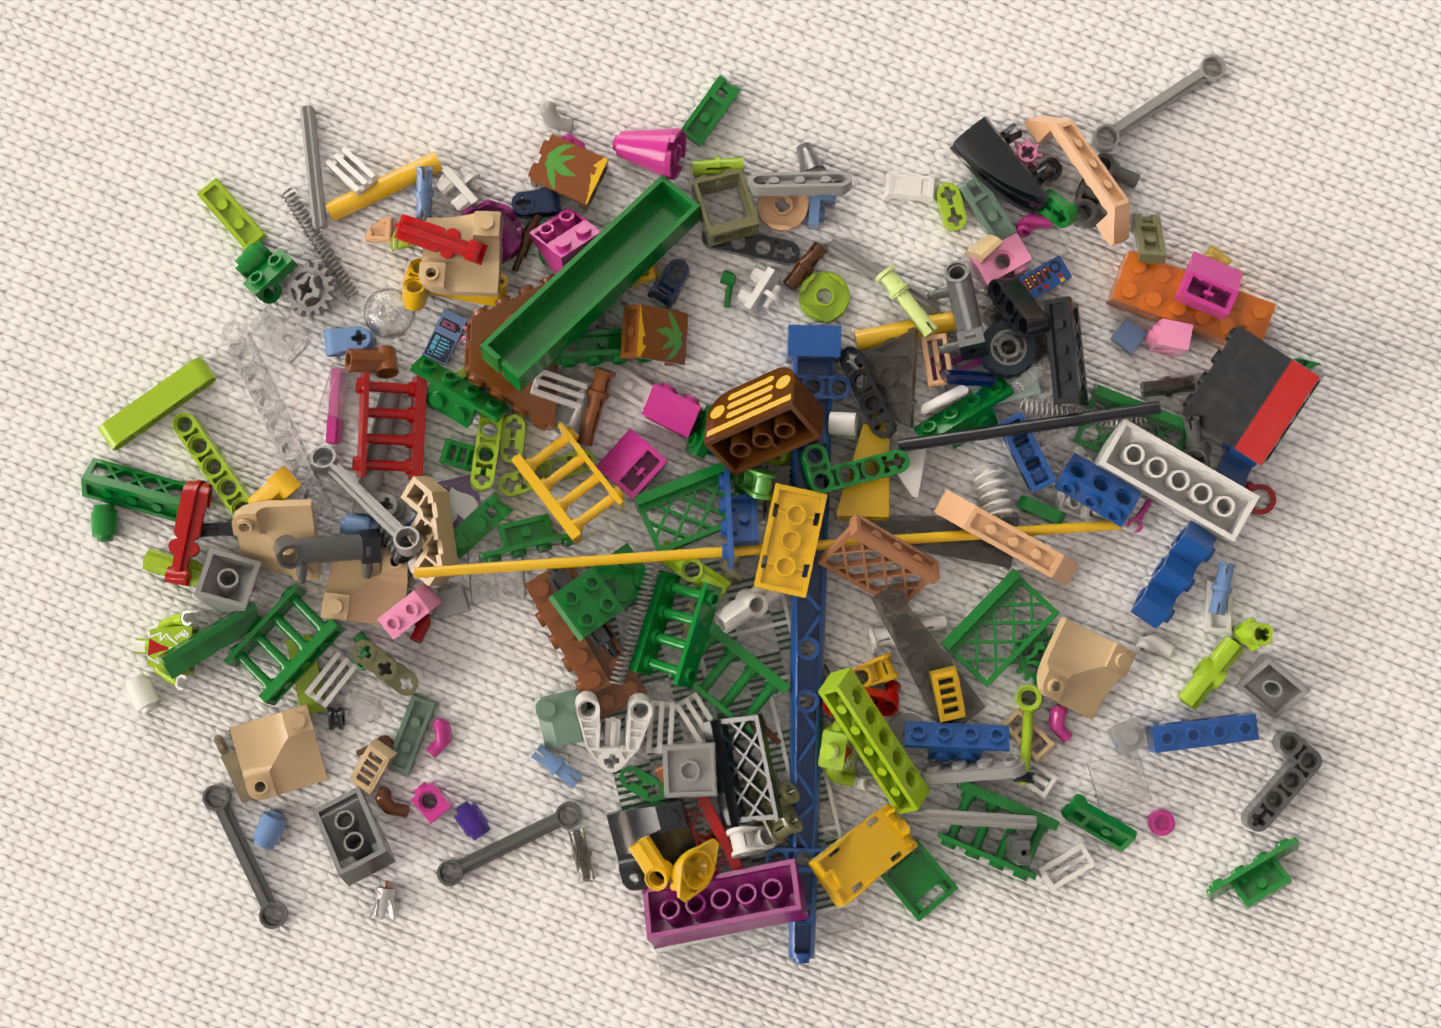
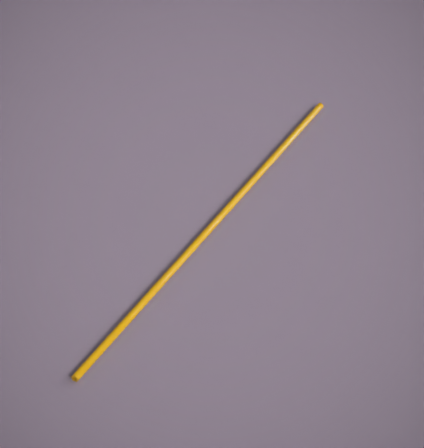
M1110 520L1015 527L1029 536L1122 530V527ZM966 530L894 535L908 544L981 540V538ZM849 538L845 542V547L860 545V542L854 538ZM836 539L818 540L816 551L826 550ZM758 544V546H734V556L760 555L762 544ZM722 547L414 568V578L722 557Z

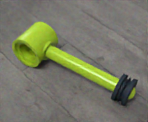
M1024 685L1017 690L1015 696L1016 703L1023 712L1020 759L1025 761L1026 774L1013 779V782H1019L1021 785L1034 784L1032 776H1035V773L1030 772L1034 713H1037L1044 702L1043 695L1039 693L1037 687ZM1028 692H1033L1037 696L1036 702L1031 706L1023 703V696Z

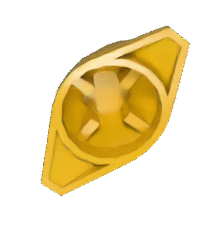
M714 838L684 852L672 868L671 879L673 881L670 883V889L677 891V897L685 903L705 889L713 877L719 843Z

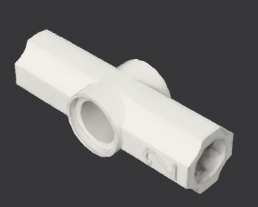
M755 587L741 589L737 593L735 600L714 613V619L721 630L727 634L752 616L760 617L764 615L768 606L785 594Z

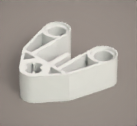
M583 691L575 699L576 712L586 749L606 772L612 773L620 770L639 750L653 714L649 697L639 692L634 693L628 699L624 741H620L621 719H615V717L605 719L604 740H600V706L596 694L590 691ZM585 702H592L594 704V707L590 710L581 709V705ZM643 703L647 707L642 712H636L633 710L635 705ZM610 754L615 755L612 757V760H607Z

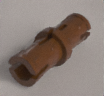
M814 241L802 258L797 259L795 267L786 276L783 283L791 290L796 291L803 280L814 272V267L827 253V250L821 244Z

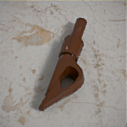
M535 214L523 229L522 242L516 253L517 258L512 268L515 272H518L523 258L527 257L533 242L529 232L539 226L541 217L539 214Z

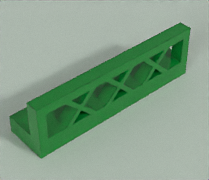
M97 458L92 459L81 478L83 497L175 522L181 497L170 495L168 491L174 489L182 491L186 484L182 481ZM96 468L108 471V474L102 476L93 473ZM123 476L132 477L133 480L129 482L119 481L118 478ZM151 482L157 484L158 487L148 489L144 488L143 485Z
M249 601L246 611L230 612L158 655V659L170 678L174 679L251 632L261 621L256 612L258 608L255 603Z

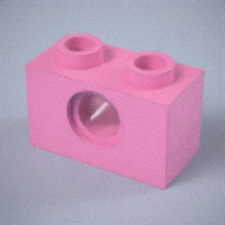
M1015 233L1004 239L1001 246L981 264L974 257L969 263L985 289L993 279L1005 278L1011 273L1017 276L1028 269L1027 264L1030 263L1032 257L1019 235ZM996 258H1005L1008 262V268H999L995 262Z
M1161 319L1151 329H1147V335L1145 336V343L1148 344L1147 351L1175 357L1180 356L1189 350L1193 324Z
M424 583L377 620L394 640L440 605L442 601L432 588Z

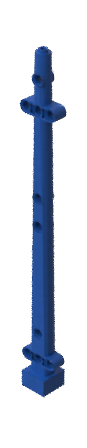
M788 325L786 362L792 363V371L805 385L809 382H816L819 385L820 391L814 396L822 404L824 412L822 438H819L818 444L826 449L831 465V435H829L828 431L829 414L832 412V403L846 399L851 390V385L847 378L833 375L834 363L838 364L841 357V326ZM836 382L842 383L846 389L845 393L842 395L834 394L831 389L832 384ZM803 445L792 450V487L809 490L800 458L802 451L808 445ZM810 450L808 452V459L811 463H818L820 455L817 451ZM821 475L815 477V485L820 489H825L827 485L826 479ZM826 493L828 495L818 540L828 539L830 493ZM817 513L814 516L813 526H817L819 516ZM825 550L815 552L806 598L791 595L790 782L797 788L800 795L799 801L792 804L802 822V831L789 836V845H776L768 850L765 855L766 864L771 863L770 856L774 852L784 854V860L794 858L796 860L798 854L806 852L810 854L812 860L829 847L818 846L821 767L818 766L822 742L823 699L818 690L824 683L827 569L818 564L817 558ZM804 564L802 577H807L809 565ZM805 641H811L815 646L814 653L810 656H805L801 653L800 647ZM806 693L811 694L814 698V703L809 708H803L799 703L800 697ZM797 863L810 913L808 915L809 919L789 923V958H794V963L807 964L810 962V959L815 958L817 877L808 864L802 866Z

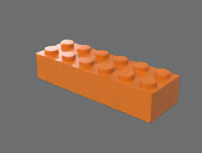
M1130 250L1123 256L1106 304L1155 322L1161 319H1168L1193 324V336L1223 347L1227 344L1225 338L1233 327L1237 328L1239 325L1247 326V331L1262 340L1264 339L1276 306L1275 303L1239 291L1229 316L1219 320L1173 300L1185 270L1166 263L1148 264L1139 262L1138 254Z

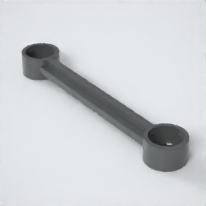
M221 783L207 787L203 792V803L208 809L216 812L261 906L259 912L260 923L267 929L280 927L288 918L287 907L282 902L275 901L230 806L232 800L231 790L228 786ZM218 787L225 792L226 799L221 806H215L210 802L209 793L212 788ZM268 906H277L281 910L282 919L279 923L272 924L266 920L265 910Z
M563 802L554 814L459 860L455 858L446 859L439 865L437 877L443 885L454 886L463 879L466 873L556 829L561 827L570 829L577 826L582 818V810L575 802ZM565 806H572L578 811V818L571 825L564 824L560 820V810ZM453 863L460 869V877L456 881L450 882L444 879L442 869L445 864Z

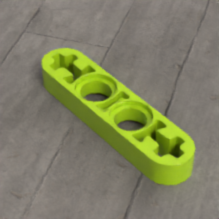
M480 413L470 476L471 487L477 492H486L492 488L504 416L499 422H494L489 418H484V415ZM487 424H492L497 429V433L492 437L486 436L482 431V428ZM489 449L493 453V458L490 461H483L478 456L479 451ZM481 467L486 468L485 479L489 480V482L486 481L482 486L479 485L478 480H475V478L480 477Z
M583 449L587 456L591 457V461L595 465L596 457L593 452ZM576 451L546 460L537 469L546 479L553 474L552 468L556 462L561 461L566 464L569 462L567 458L572 457L573 459L578 454ZM581 465L576 469V472H571L561 481L587 473L590 469L588 467L584 468ZM518 470L502 476L499 480V490L507 497H516L534 490L524 477L523 480L528 488L523 489V485L520 484L514 487V492L504 489L507 479L511 478L513 482L521 480L518 476L521 473Z

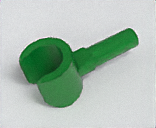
M724 270L720 283L727 285L724 307L730 308L731 294L736 282V276L734 273Z

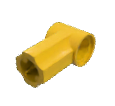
M284 465L267 479V483L251 495L248 502L250 504L259 501L285 500L297 491L302 484Z
M648 835L632 844L629 850L645 874L646 885L653 891H660L672 880L671 872L673 865L671 862L664 860ZM656 871L660 872L664 879L659 878L656 875Z

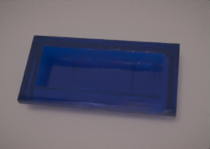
M939 370L941 379L947 384L992 387L997 380L988 372Z

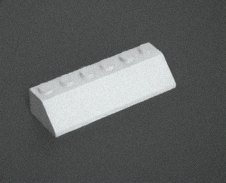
M1126 419L1120 422L1105 441L1093 464L1141 491L1143 495L1183 518L1193 521L1225 542H1235L1260 497Z

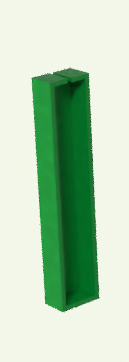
M661 175L480 345L482 359L499 374L503 371V377L521 392L700 221V205L664 175Z

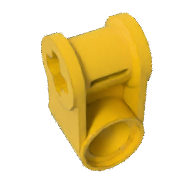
M891 652L872 658L868 662L852 668L854 673L858 670L865 672L866 681L862 684L863 687L868 688L900 677L892 665L890 659L892 656Z

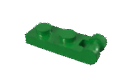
M722 75L716 79L681 128L683 129L682 132L686 133V138L700 148L742 91L738 86L734 85L733 87L727 83V79ZM720 90L727 94L725 99L717 95Z
M495 491L454 528L456 550L459 559L513 511L508 504L505 506L499 500L500 496ZM491 506L498 512L494 517L487 511Z
M1076 794L1070 800V803L1061 809L1063 818L1121 852L1136 839V830L1089 804L1087 799L1081 794Z

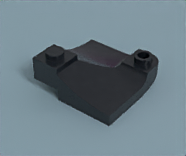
M675 798L659 803L655 801L610 812L606 815L618 858L623 885L629 890L637 891L649 888L645 883L644 872L629 850V847L639 839L649 835L664 860L671 862L673 866L684 852L697 846L683 798ZM656 871V875L659 878L664 879V876L660 872ZM630 875H638L639 880L636 882L632 881Z

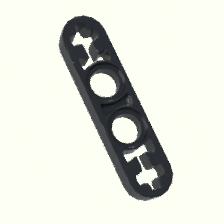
M704 231L702 232L703 245L711 250L786 266L795 264L800 255V249L795 242L761 234L744 238L746 244L741 249L733 248L731 241L727 242V247L722 246L723 243L708 247ZM760 241H766L770 244L771 249L765 255H761L756 251V245ZM774 243L780 244L778 250L786 251L787 247H791L795 256H790L788 260L784 259L785 254L777 252V258L772 257L775 250Z
M849 346L841 351L839 362L846 378L850 382L853 393L871 431L881 439L891 438L896 432L897 425L864 354L855 347ZM851 353L857 356L854 362L860 368L858 370H855L854 366L847 362L850 359L849 355ZM860 375H867L869 379L867 386L864 388H858L856 380ZM872 397H877L879 399L878 408L874 411H869L867 408L868 400ZM880 415L885 423H889L886 426L887 431L885 433L878 430L881 427V423L876 416Z

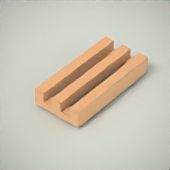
M946 333L929 335L927 338L920 337L928 389L936 386L954 385L950 353H944L948 379H943L937 340H941L942 345L948 343ZM928 341H931L937 375V380L933 381L927 346Z

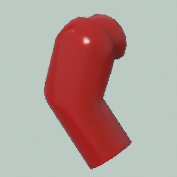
M429 614L414 624L415 628L410 639L418 644L422 643L431 626Z

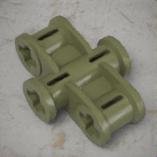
M363 639L354 645L352 649L353 658L368 671L373 672L378 679L385 681L387 685L401 695L409 696L417 690V676L404 665L396 662L394 657L387 655L376 644ZM368 645L371 656L360 658L358 656L360 651L357 648L359 646L364 648ZM387 661L390 662V669L392 671L381 673L379 663L386 664ZM411 677L413 687L411 689L409 687L402 689L400 679Z
M774 769L783 818L754 821L751 823L755 826L765 825L770 838L775 843L782 844L791 834H797L802 831V822L792 804L799 801L800 795L797 788L791 782L785 781L781 783ZM760 772L756 781L765 788L767 780ZM744 779V786L746 787L748 782ZM751 787L749 791L750 797L757 802L761 794L754 787ZM765 798L761 807L768 813H773L771 803ZM751 806L747 808V815H750L753 809Z

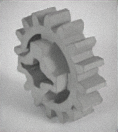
M306 261L304 267L303 264L297 263V271L293 270L290 273V279H283L287 283V287L282 288V292L288 295L283 301L292 303L289 310L297 311L299 316L304 317L307 315L309 318H314L315 313L323 316V308L331 310L332 307L329 302L337 301V298L333 296V292L339 291V288L332 285L337 279L336 277L329 276L331 270L328 268L323 269V264L316 262L314 265L313 262ZM308 287L313 289L311 293L307 291Z

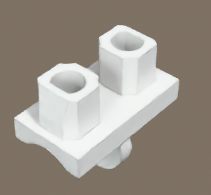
M448 165L442 169L444 175L439 178L435 186L444 196L454 188L461 193L451 201V204L460 214L467 207L480 204L475 195L468 189L471 186L477 192L481 188L477 183V179L480 177L478 171L475 170L468 173L465 168L461 169L459 174L464 178L461 181Z
M755 267L750 279L757 286L753 291L744 287L737 295V299L750 314L758 317L763 307L769 310L773 303L779 306L782 304L783 300L778 297L782 290L778 286L781 277L770 267L767 270Z

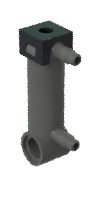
M960 260L950 262L944 269L947 287L927 293L929 300L950 298L958 341L939 346V354L960 351L963 361L987 356L989 354L969 266Z
M376 529L358 530V534L296 538L292 535H283L277 538L273 545L275 556L281 567L285 569L297 567V577L300 584L306 582L307 564L360 560L363 577L370 579L372 577L373 563H381V538ZM294 549L293 553L283 555L285 550Z

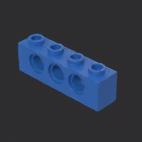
M1249 712L1145 726L1149 752L1153 753L1259 740L1256 713Z

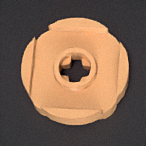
M806 195L758 197V215L761 222L771 230L787 232L797 229L807 215L808 198ZM781 199H785L786 204L790 205V208L785 209L784 212H780L779 208L775 207V204L780 203Z

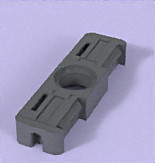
M1005 833L1007 858L1016 865H1031L1030 840H1026V837L1019 835V833Z

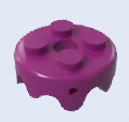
M486 200L478 205L467 207L461 216L474 214L475 211L501 212L504 220L502 264L510 261L519 250L523 236L521 223L512 208L492 200Z

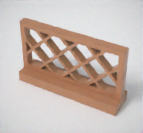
M857 513L850 519V526L817 558L819 565L898 610L905 606L929 582L935 584L940 579L937 560ZM852 537L859 541L860 545L845 547V542ZM876 551L881 554V557L866 559L865 552ZM862 552L863 559L847 561L846 554ZM843 554V562L833 563L828 560L831 556ZM897 563L902 569L886 571L885 564ZM882 564L883 571L868 573L867 566ZM864 566L865 573L853 574L849 572V568ZM918 575L921 577L918 581H906V576ZM903 576L904 583L888 584L887 578ZM884 578L885 585L874 586L869 583V580ZM905 590V594L899 600L890 595L891 591Z

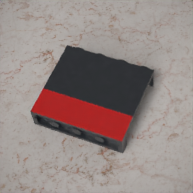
M1239 325L1237 328L1233 327L1225 338L1227 344L1224 349H1219L1211 359L1213 366L1209 372L1205 371L1198 379L1197 385H1199V388L1195 394H1189L1184 401L1183 406L1185 409L1182 415L1185 417L1191 416V420H1193V416H1199L1202 428L1259 465L1267 463L1325 375L1317 370H1309L1247 331V326Z

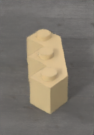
M413 476L400 497L418 512L411 527L417 529L422 539L423 552L414 564L411 572L414 573V568L458 565L448 491L430 476ZM409 535V536H408V537L411 538L414 542H416V539H417V538H416L415 536H412V535ZM451 576L419 579L430 587L446 585Z

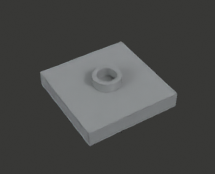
M715 742L662 744L664 798L718 795Z

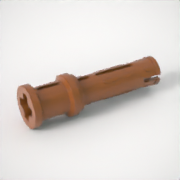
M594 367L593 369L595 375L591 387L587 390L589 395L588 404L578 434L579 439L576 441L579 444L590 447L593 445L604 402L610 398L609 388L612 378L616 377V372L601 367Z

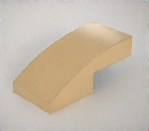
M984 235L964 255L969 260L974 257L981 264L1001 246L1003 241L994 235Z

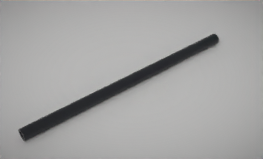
M1159 401L904 438L898 439V448L906 452L1161 414V406Z

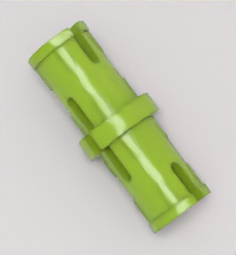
M715 156V159L692 160L693 177L699 175H718L728 169H742L744 173L743 157L720 159V156Z

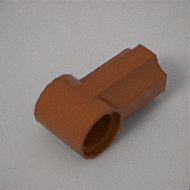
M390 345L378 346L374 350L348 348L345 357V369L348 372L375 373L381 379L393 378L399 374L396 349Z

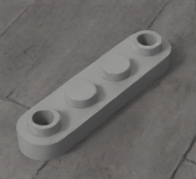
M844 171L761 172L751 175L748 179L749 192L757 197H790L793 195L842 196L851 191L852 176Z
M1008 756L1003 760L982 758L977 762L967 763L965 760H957L951 764L941 765L939 762H932L926 764L925 768L921 770V776L928 785L1010 779L1026 774L1025 761L1019 759L1018 756Z

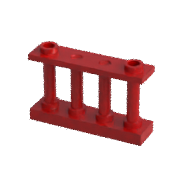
M370 372L361 373L360 378L356 379V393L360 394L357 456H353L352 470L356 472V478L366 477V470L400 471L408 474V480H411L413 476H423L427 380L417 375L412 377V381H409L408 384L370 381ZM369 392L407 394L408 397H411V407H408L407 410L369 407ZM368 418L406 420L407 423H410V433H406V435L368 433ZM367 444L405 446V448L409 449V459H405V461L366 459Z

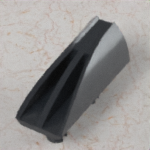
M987 116L983 117L960 135L950 149L991 191L1016 208L1027 213L1036 214L1050 199V196L1041 184L1054 177V170L1052 169L1042 174L1049 165L1048 163H1043L1031 173L1009 146L1012 142L1022 137L1021 130L1010 134L1017 124L1012 123L999 133Z

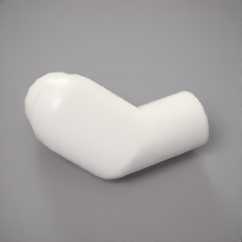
M1157 634L1140 637L1135 643L1136 652L1140 655H1146L1148 652L1158 650L1168 657L1175 647Z

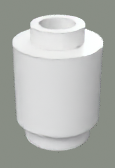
M140 674L125 682L127 686L126 692L136 712L142 711L143 714H147L158 708L157 703L161 700L150 678H146L145 674Z

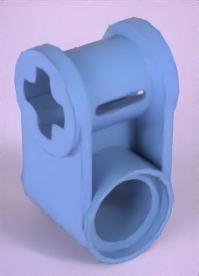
M362 326L323 330L327 357L344 356L348 348L372 349L376 342L373 332ZM361 334L367 336L365 340H362V344L357 342V339L361 338Z

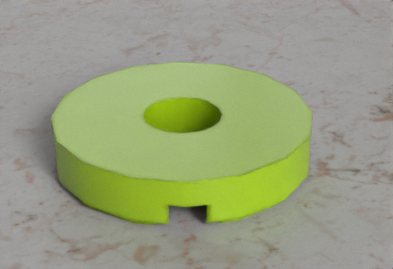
M825 271L811 274L804 280L799 290L801 310L808 318L816 322L828 323L837 320L845 313L849 305L850 293L847 283L841 276L833 272ZM822 290H826L832 296L831 301L826 304L820 303L817 299V294Z

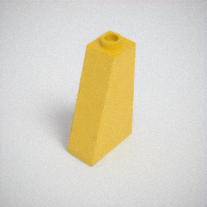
M880 421L881 427L878 430L885 433L887 425H883V422ZM863 424L852 461L889 452V438L881 439L873 434L868 424ZM867 462L865 465L866 473L875 476L877 472L876 466L871 462ZM889 462L884 464L885 468L889 467ZM850 471L848 472L846 482H850L852 479ZM889 477L843 489L835 521H850L856 513L869 521H887L889 518Z

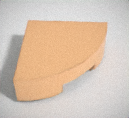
M392 216L384 217L374 223L367 231L365 241L391 243L394 218Z

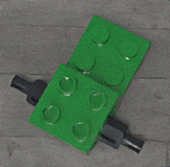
M626 543L612 554L634 553V551ZM642 563L593 566L574 580L565 568L561 570L559 568L547 569L551 575L548 581L556 591L548 599L579 642L588 636L596 648L602 646L610 659H612L620 652L610 640L614 635L605 623L638 599L636 596H643L638 591H645L640 586L647 585L641 581H648L643 576L650 575L645 573L647 569Z

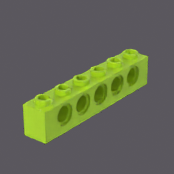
M852 668L831 672L818 690L821 698L891 805L895 807L897 814L919 810L930 792L922 776Z

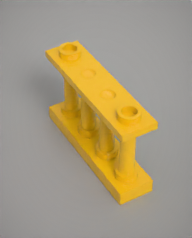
M561 422L557 426L562 436L531 459L528 457L524 460L519 453L511 460L567 535L577 545L584 540L580 533L584 530L583 526L614 503L623 511L626 508L623 502L626 497L617 485L612 488L576 442L579 437L570 426L566 429ZM570 444L578 455L546 479L544 477L539 479L534 473L538 470L537 467L564 446ZM585 463L593 475L564 497L554 499L550 494V491L553 490L552 487ZM600 483L609 495L577 519L574 517L570 520L565 513L568 510L567 507Z

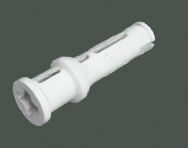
M941 613L899 625L891 622L886 627L874 630L867 628V634L872 651H876L877 647L889 644L896 646L900 643V640L946 630L947 622L945 615Z

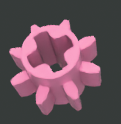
M1029 138L1022 145L1016 142L1014 147L1017 151L1014 152L1026 167L1031 166L1035 169L1038 166L1035 159H1041L1043 154L1037 153L1039 143L1033 145L1029 143ZM1029 152V153H1030V157H1029V158L1026 157V158L1023 159V158L1021 157L1022 153L1025 154V153Z

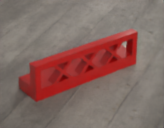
M709 796L696 797L699 802L697 811L694 812L686 809L688 820H690L697 845L702 844L700 837L705 838L706 841L713 839L711 837L713 831L716 836L714 839L722 848L720 859L717 858L716 860L718 865L714 874H718L721 864L730 866L733 871L744 869L740 858H732L731 856L733 852L731 840L727 836L726 830L722 826V822ZM700 808H702L705 815L699 813ZM688 813H689V814H692V815H695L694 820H693V823H692V821H691V819H690ZM697 817L708 820L711 826L708 836L696 831L694 826ZM724 854L728 862L723 860Z

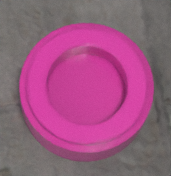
M1157 809L1149 814L1147 825L1152 833L1158 836H1166L1173 831L1175 819L1170 812Z

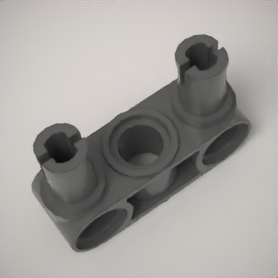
M1108 153L1097 155L1105 163L1107 170L1116 182L1133 189L1136 187L1140 174L1121 167L1120 163ZM1082 177L1072 204L1076 209L1082 208L1086 210L1088 217L1084 220L1078 216L1074 226L1087 229L1097 228L1096 225L1106 215L1102 214L1101 210H1099L1101 205L1099 199L1092 189L1087 186L1085 179Z

